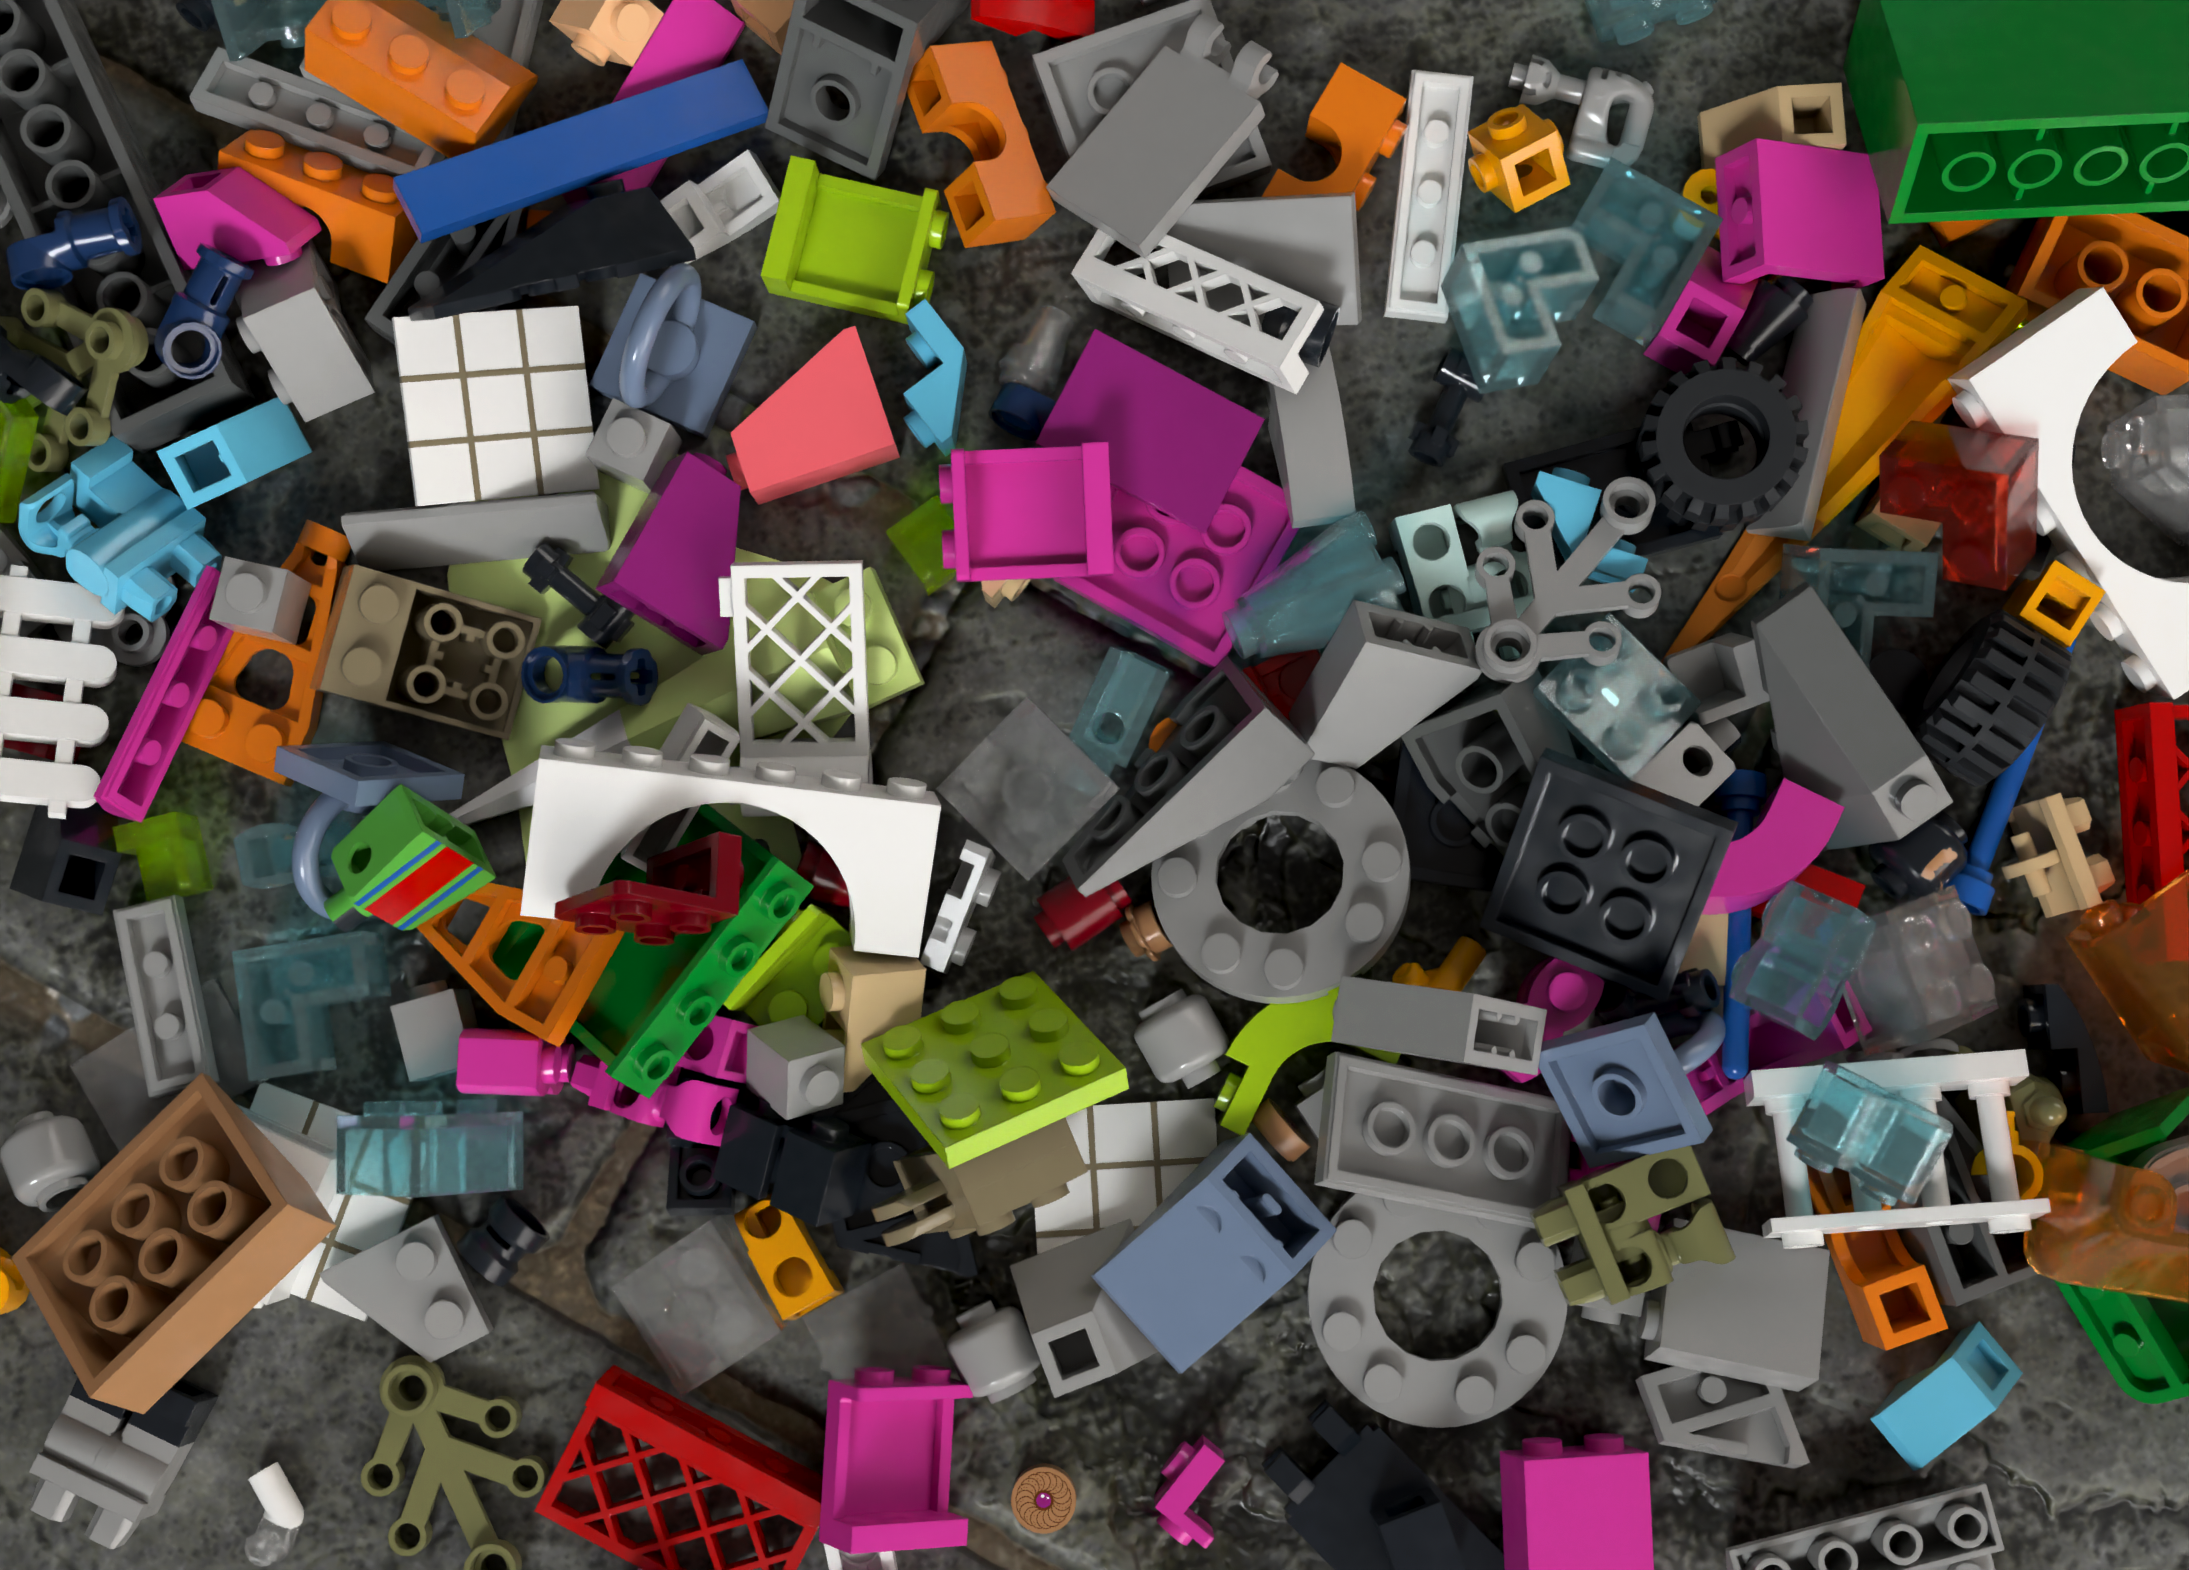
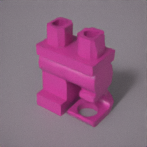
M715 1015L713 1020L702 1030L674 1066L672 1073L660 1084L649 1099L610 1077L605 1072L608 1066L600 1058L583 1054L576 1062L570 1083L572 1087L590 1097L588 1102L590 1106L656 1127H664L666 1121L670 1130L682 1139L721 1146L730 1105L736 1104L739 1089L699 1080H690L677 1085L681 1067L716 1078L746 1084L747 1029L758 1026ZM721 1100V1113L717 1124L711 1130V1115L714 1107Z

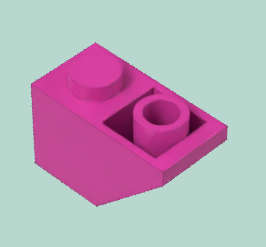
M240 166L185 175L153 198L184 270L195 269L200 259L196 252L200 242L210 245L244 264H248L253 260L264 259L267 266H277L300 257L303 254L301 246L322 230L315 216Z
M1705 245L1643 355L1676 373L1681 370L1683 374L1690 372L1694 363L1707 359L1710 367L1715 366L1743 317L1759 278L1745 284L1722 282L1721 253Z

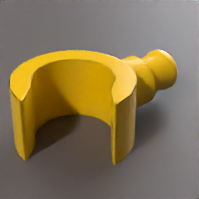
M2006 1111L2014 1164L2018 1173L2017 1183L2020 1200L2034 1199L2039 1194L2043 1185V1168L2038 1157L2030 1149L2019 1145V1131H2015V1112ZM1984 1149L1975 1157L1971 1168V1175H1988Z

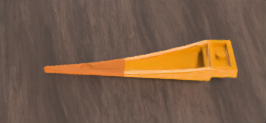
M1922 245L1918 246L1880 291L1861 326L1811 540L1952 404V398L1957 393L1949 383L1948 378L2009 337L2028 315L2027 300ZM1745 529L1664 658L1706 642L1810 541L1750 534ZM1663 659L1656 668V676L1659 683L1667 680Z

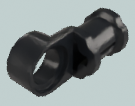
M0 325V400L3 403L12 404L32 394L55 411L68 416L88 390L86 386L50 359L40 354H35L33 351L17 348L7 339V331Z

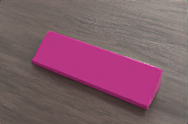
M672 0L612 103L722 66L745 27L744 22L714 0ZM668 157L592 184L623 178L625 190L651 187ZM585 186L561 194L567 203L588 199Z
M206 565L93 797L103 810L112 815L142 823L234 631L209 619L221 574L212 566Z

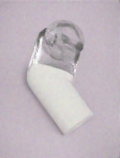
M278 1462L248 1479L265 1511L255 1534L246 1539L245 1553L250 1562L260 1567L268 1566L272 1562H281L293 1550L304 1519L303 1506Z

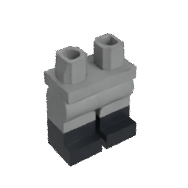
M77 1378L61 1414L48 1433L43 1452L38 1453L29 1470L30 1473L40 1477L29 1509L49 1520L64 1522L70 1519L80 1498H83L98 1505L85 1535L90 1540L109 1549H115L124 1545L141 1520L158 1513L166 1497L164 1494L174 1481L219 1396L181 1378L145 1414H140L89 1398L82 1383Z

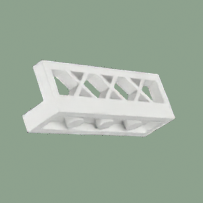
M1097 230L1071 273L1092 302L1297 395L1309 375V371L1298 353L1324 311L1320 301L1167 234L1154 248L1158 251L1150 253L1146 259L1140 256L1134 260L1114 266L1103 260L1114 244L1115 239L1101 230ZM1177 260L1188 263L1192 280L1168 289L1158 285L1154 269ZM1200 269L1208 272L1209 274L1202 276ZM1145 273L1146 280L1137 275ZM1229 283L1241 287L1244 304L1222 312L1210 309L1206 295L1207 291ZM1252 292L1263 297L1254 300ZM1196 296L1198 303L1188 298ZM1285 306L1299 313L1283 340L1262 332L1258 315ZM1249 319L1251 327L1241 323V321Z

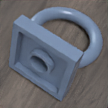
M679 263L672 265L657 280L640 273L589 386L596 393L610 399L615 398L631 408H637L676 427L707 439L758 327L749 318L701 299L702 286L700 276L696 269L689 264Z
M385 741L277 746L274 772L322 792L311 804L301 820L292 848L293 879L303 901L318 915L330 919L324 909V901L335 893L326 887L321 878L319 852L328 827L342 810L368 815L400 784H403L428 801L461 799L465 774Z
M1679 1010L1656 1016L1655 1012L1542 1042L1539 1069L1589 1168L1704 1143L1713 1128L1686 1074L1708 1060L1722 1044L1725 1038L1726 1027L1724 1020L1719 1014L1710 1010L1702 1012L1699 1016L1686 1019ZM1694 1034L1688 1041L1673 1050L1669 1042L1670 1039Z

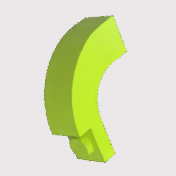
M1339 986L1327 991L1328 995L1314 1000L1289 1004L1268 1003L1241 1026L1231 1039L1224 1055L1246 1066L1241 1076L1229 1072L1217 1095L1213 1107L1223 1111L1218 1121L1219 1125L1239 1135H1244L1274 1074L1281 1064L1292 1054L1304 1047L1316 1043L1332 1042L1333 1007L1338 997ZM1344 1044L1378 1061L1396 1064L1401 1053Z

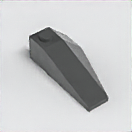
M1807 582L1802 583L1751 620L1762 687L1769 694L1775 727L1770 729L1772 744L1780 756L1783 778L1845 807L1834 832L1822 851L1900 840L1953 803L1928 756L1810 584Z
M1228 656L1179 703L1169 718L1177 726L1157 753L1152 749L1146 748L1134 763L1139 770L1133 785L1124 796L1115 795L1107 799L1062 859L1076 889L1085 897L1265 802L1282 786L1292 783L1301 774L1305 764L1315 755L1296 727Z
M1538 669L1528 679L1519 683L1504 684L1492 679L1483 682L1444 704L1401 736L1428 788L1443 804L1450 799L1476 827L1471 832L1475 839L1484 848L1491 843L1503 857L1506 854L1540 756L1546 747L1577 759L1564 718Z

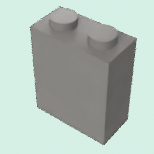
M1674 1218L1659 1233L1673 1226L1681 1228L1689 1221ZM1724 1228L1736 1256L1733 1261L1723 1265L1702 1260L1674 1265L1673 1272L1671 1273L1674 1281L1651 1290V1299H1644L1642 1315L1638 1317L1637 1323L1638 1338L1646 1339L1644 1360L1763 1385L1781 1387L1782 1389L1796 1392L1819 1380L1830 1250L1817 1247L1784 1249L1782 1240L1763 1238L1760 1235Z

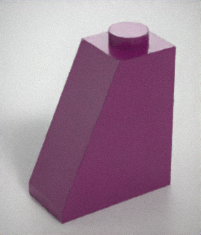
M687 451L667 462L595 589L698 654L706 655L722 650L729 638L730 617H720L718 578L720 576H731L730 566L735 562L741 486L725 476L727 470L715 459L702 453L696 452L691 454Z

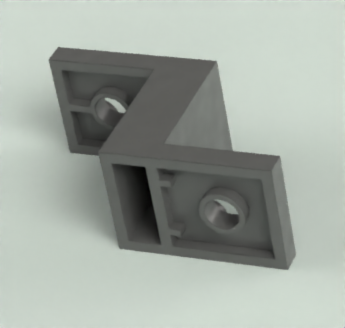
M794 0L765 128L876 181L886 168L913 66L923 57L924 52L934 45L971 4V0ZM826 86H834L840 89L847 96L850 109L845 110L834 105L826 91Z

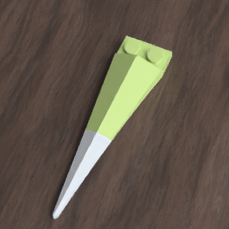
M872 567L863 570L869 709L925 684L876 570ZM849 577L814 593L809 592L805 595L833 620L850 602ZM798 602L774 626L801 652L825 628ZM849 614L839 626L851 636V618ZM757 625L749 629L750 640L760 630ZM832 633L808 657L835 683L852 666V652ZM767 634L750 651L751 666L770 684L794 661ZM734 639L726 643L722 650L711 652L659 684L649 703L642 706L627 704L573 738L595 743V751L622 754L623 747L643 746L660 750L687 703L715 714L739 734ZM801 666L778 689L804 715L828 691ZM852 678L842 689L854 700ZM752 682L754 703L763 691ZM833 697L811 721L817 724L853 713ZM769 698L753 715L755 739H763L788 732L797 722ZM539 759L449 815L465 825H470L533 806Z

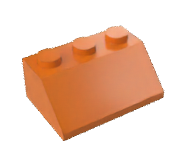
M327 0L305 27V71L448 158L492 144L538 81V75L416 0Z

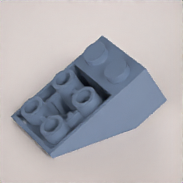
M1247 1133L1221 1142L1107 1258L1091 1277L1180 1374L1290 1281L1337 1230L1253 1135Z

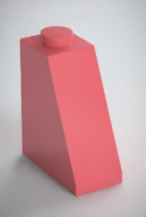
M856 326L843 329L730 433L736 452L726 455L734 482L741 486V491L749 489L750 494L758 505L900 458Z

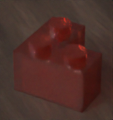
M1911 420L1879 455L1880 513L1943 523V580L2007 591L2036 554L2039 438Z

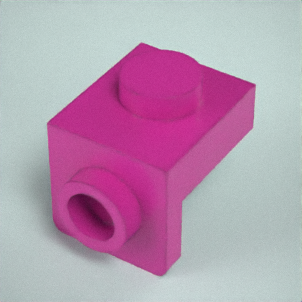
M1203 1434L1193 1447L1186 1441H1183L1161 1469V1473L1167 1477V1480L1154 1495L1155 1508L1161 1512L1156 1521L1168 1534L1185 1546L1194 1539L1206 1549L1214 1540L1213 1528L1192 1511L1189 1506L1223 1465L1225 1459L1223 1451Z

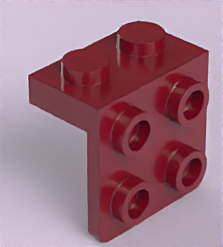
M719 831L647 858L646 884L630 880H616L556 902L554 918L575 922L574 930L582 934L609 935L619 930L634 933V942L652 946L673 944L675 936L683 933H707L711 931V924L739 914V892L744 881V865L741 861L742 836Z

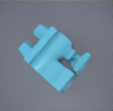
M113 435L108 438L105 444L94 447L72 461L70 474L62 475L19 504L18 529L22 540L32 551L60 558L66 556V569L70 576L91 593L101 596L100 603L114 615L129 606L149 621L154 622L168 612L177 599L178 588L167 580L168 577L177 572L193 587H196L206 565L212 566L220 572L222 555L203 537L206 517L195 508L187 510L184 502L178 495L158 485L132 461L133 449ZM54 496V498H53V500L50 502V504H49L46 508H44L41 512L37 513V512L39 511L40 507H41L47 500H49L50 498H52V497ZM72 505H74L83 514H80L77 517H75ZM91 521L94 522L99 528L95 529L91 525Z

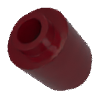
M1068 876L1036 899L1042 911L1033 916V918L1054 948L1066 942L1073 952L1122 917L1120 910L1132 901L1118 880L1085 897L1076 889L1071 877Z

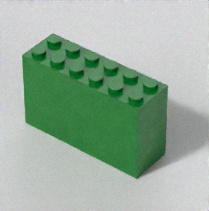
M2189 0L1860 1L1843 70L1888 224L2189 211Z

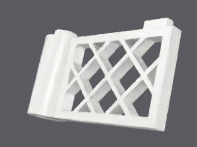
M863 560L733 562L730 566L731 576H720L718 578L720 617H733L740 766L730 767L756 770L757 763L776 762L795 767L796 775L822 778L824 770H843L861 775V783L873 784L869 732ZM809 577L800 588L788 578ZM821 577H849L850 602L833 620L805 595ZM747 578H772L791 595L789 600L769 621L748 603ZM797 602L825 627L802 652L774 627ZM849 614L851 618V636L839 626ZM749 619L760 628L751 640L749 637ZM831 633L852 652V666L836 683L808 658ZM766 634L794 659L772 684L751 666L750 651ZM800 666L828 690L805 715L778 691L780 686ZM852 678L854 700L842 689ZM752 682L763 691L754 703ZM835 697L854 714L855 737L829 738L811 720ZM769 698L797 722L782 739H755L753 715ZM804 729L813 738L795 737ZM730 803V805L740 804L743 817L781 816L773 811L757 806Z

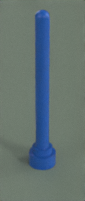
M2077 637L2075 638L2070 647L2065 648L2069 652H2071V654L2074 650ZM2044 725L2014 763L1995 778L1967 851V864L1936 896L1940 902L1966 913L1979 916L1987 914L1996 891L1991 886L1994 876L1988 871Z
M1736 769L1714 791V802L1720 805V814L1739 822L1731 842L1739 840L1753 831V817L1760 814V806L1766 803L1767 776L1764 773ZM1751 908L1729 913L1726 976L1725 985H1723V1020L1726 1033L1722 1042V1070L1728 1078L1733 1080L1743 1078L1749 1070Z

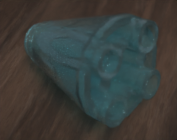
M1362 510L1331 524L1234 600V608L1222 612L1228 636L1241 659H1246L1252 655H1256L1260 659L1326 648L1353 600L1405 612L1397 598V595L1406 591L1402 574L1392 557L1389 556L1381 560L1374 547L1377 545L1374 529L1367 515Z

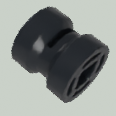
M1322 300L1320 303L1324 311L1298 353L1304 363L1318 368L1327 353L1340 314L1339 306ZM1285 306L1266 312L1261 326L1262 332L1283 340L1299 312Z
M505 1194L501 1195L488 1209L489 1219L481 1227L470 1228L457 1242V1248L466 1261L483 1277L500 1287L505 1286L518 1272V1262L526 1254L536 1253L550 1239L549 1233L541 1222L522 1204Z

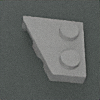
M968 839L959 858L963 861L951 889H948L945 894L935 925L920 960L921 964L945 974L948 973L952 963L959 966L964 965L977 934L976 930L967 927L977 903L988 907L1002 874L1001 871L992 868L996 859L992 849Z
M438 1214L319 1273L325 1284L430 1363L494 1330Z
M1677 1366L1646 1374L1635 1380L1658 1444L1792 1469L1810 1463L1781 1387L1753 1383Z

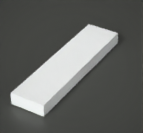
M1421 70L1411 71L1405 114V124L1408 125L1402 141L1383 317L1446 323L1448 319L1474 76Z

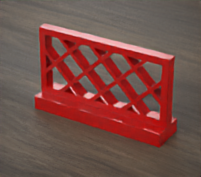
M2148 702L2114 710L2130 963L2189 962V878L2184 873L2183 857L2189 849V818L2180 810L2179 791L2189 780V758L2176 746L2174 721H2189V705H2173V702Z
M613 1364L595 1383L585 1403L586 1409L534 1511L642 1570H687L680 1566L674 1545L703 1536L714 1567L709 1570H754L760 1567L762 1570H775L774 1563L784 1560L787 1561L782 1570H797L820 1526L823 1476ZM598 1417L621 1429L628 1449L627 1452L598 1460L590 1436ZM638 1439L648 1443L649 1445L641 1447ZM664 1452L679 1461L685 1482L655 1490L645 1458ZM580 1453H582L585 1464L573 1467ZM632 1462L642 1495L613 1503L602 1471ZM696 1470L704 1473L706 1476L698 1478ZM589 1475L599 1507L579 1512L560 1502L557 1498L566 1481ZM722 1483L736 1491L743 1512L712 1521L702 1489ZM689 1493L700 1525L669 1533L659 1501ZM753 1500L763 1506L755 1509ZM646 1506L657 1538L636 1543L623 1536L617 1514ZM780 1514L804 1527L795 1545L769 1552L759 1520ZM603 1518L605 1525L597 1522L596 1520ZM747 1524L757 1556L726 1564L716 1533ZM661 1549L663 1557L653 1551Z

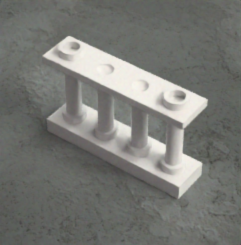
M2017 1049L1750 1071L1743 1080L1746 1107L1764 1105L1765 1114L1773 1116L1786 1217L1770 1218L1762 1225L1763 1238L1782 1237L1784 1249L1823 1246L1825 1245L1823 1234L1983 1222H1988L1990 1234L2032 1230L2030 1219H2036L2051 1212L2049 1198L2020 1200L2004 1097L2011 1095L2010 1086L2017 1085L2029 1076L2026 1050ZM1968 1090L1969 1099L1976 1100L1992 1202L1951 1205L1936 1102L1942 1101L1941 1091ZM1900 1095L1901 1105H1908L1923 1207L1882 1210L1868 1108L1874 1106L1873 1097ZM1832 1100L1833 1110H1840L1854 1212L1813 1215L1800 1113L1806 1111L1805 1102Z

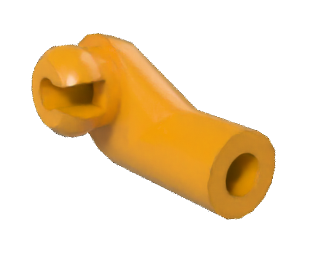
M1462 936L1457 940L1440 967L1424 971L1419 963H1405L1395 971L1392 983L1462 992L1485 958L1486 951L1473 939Z

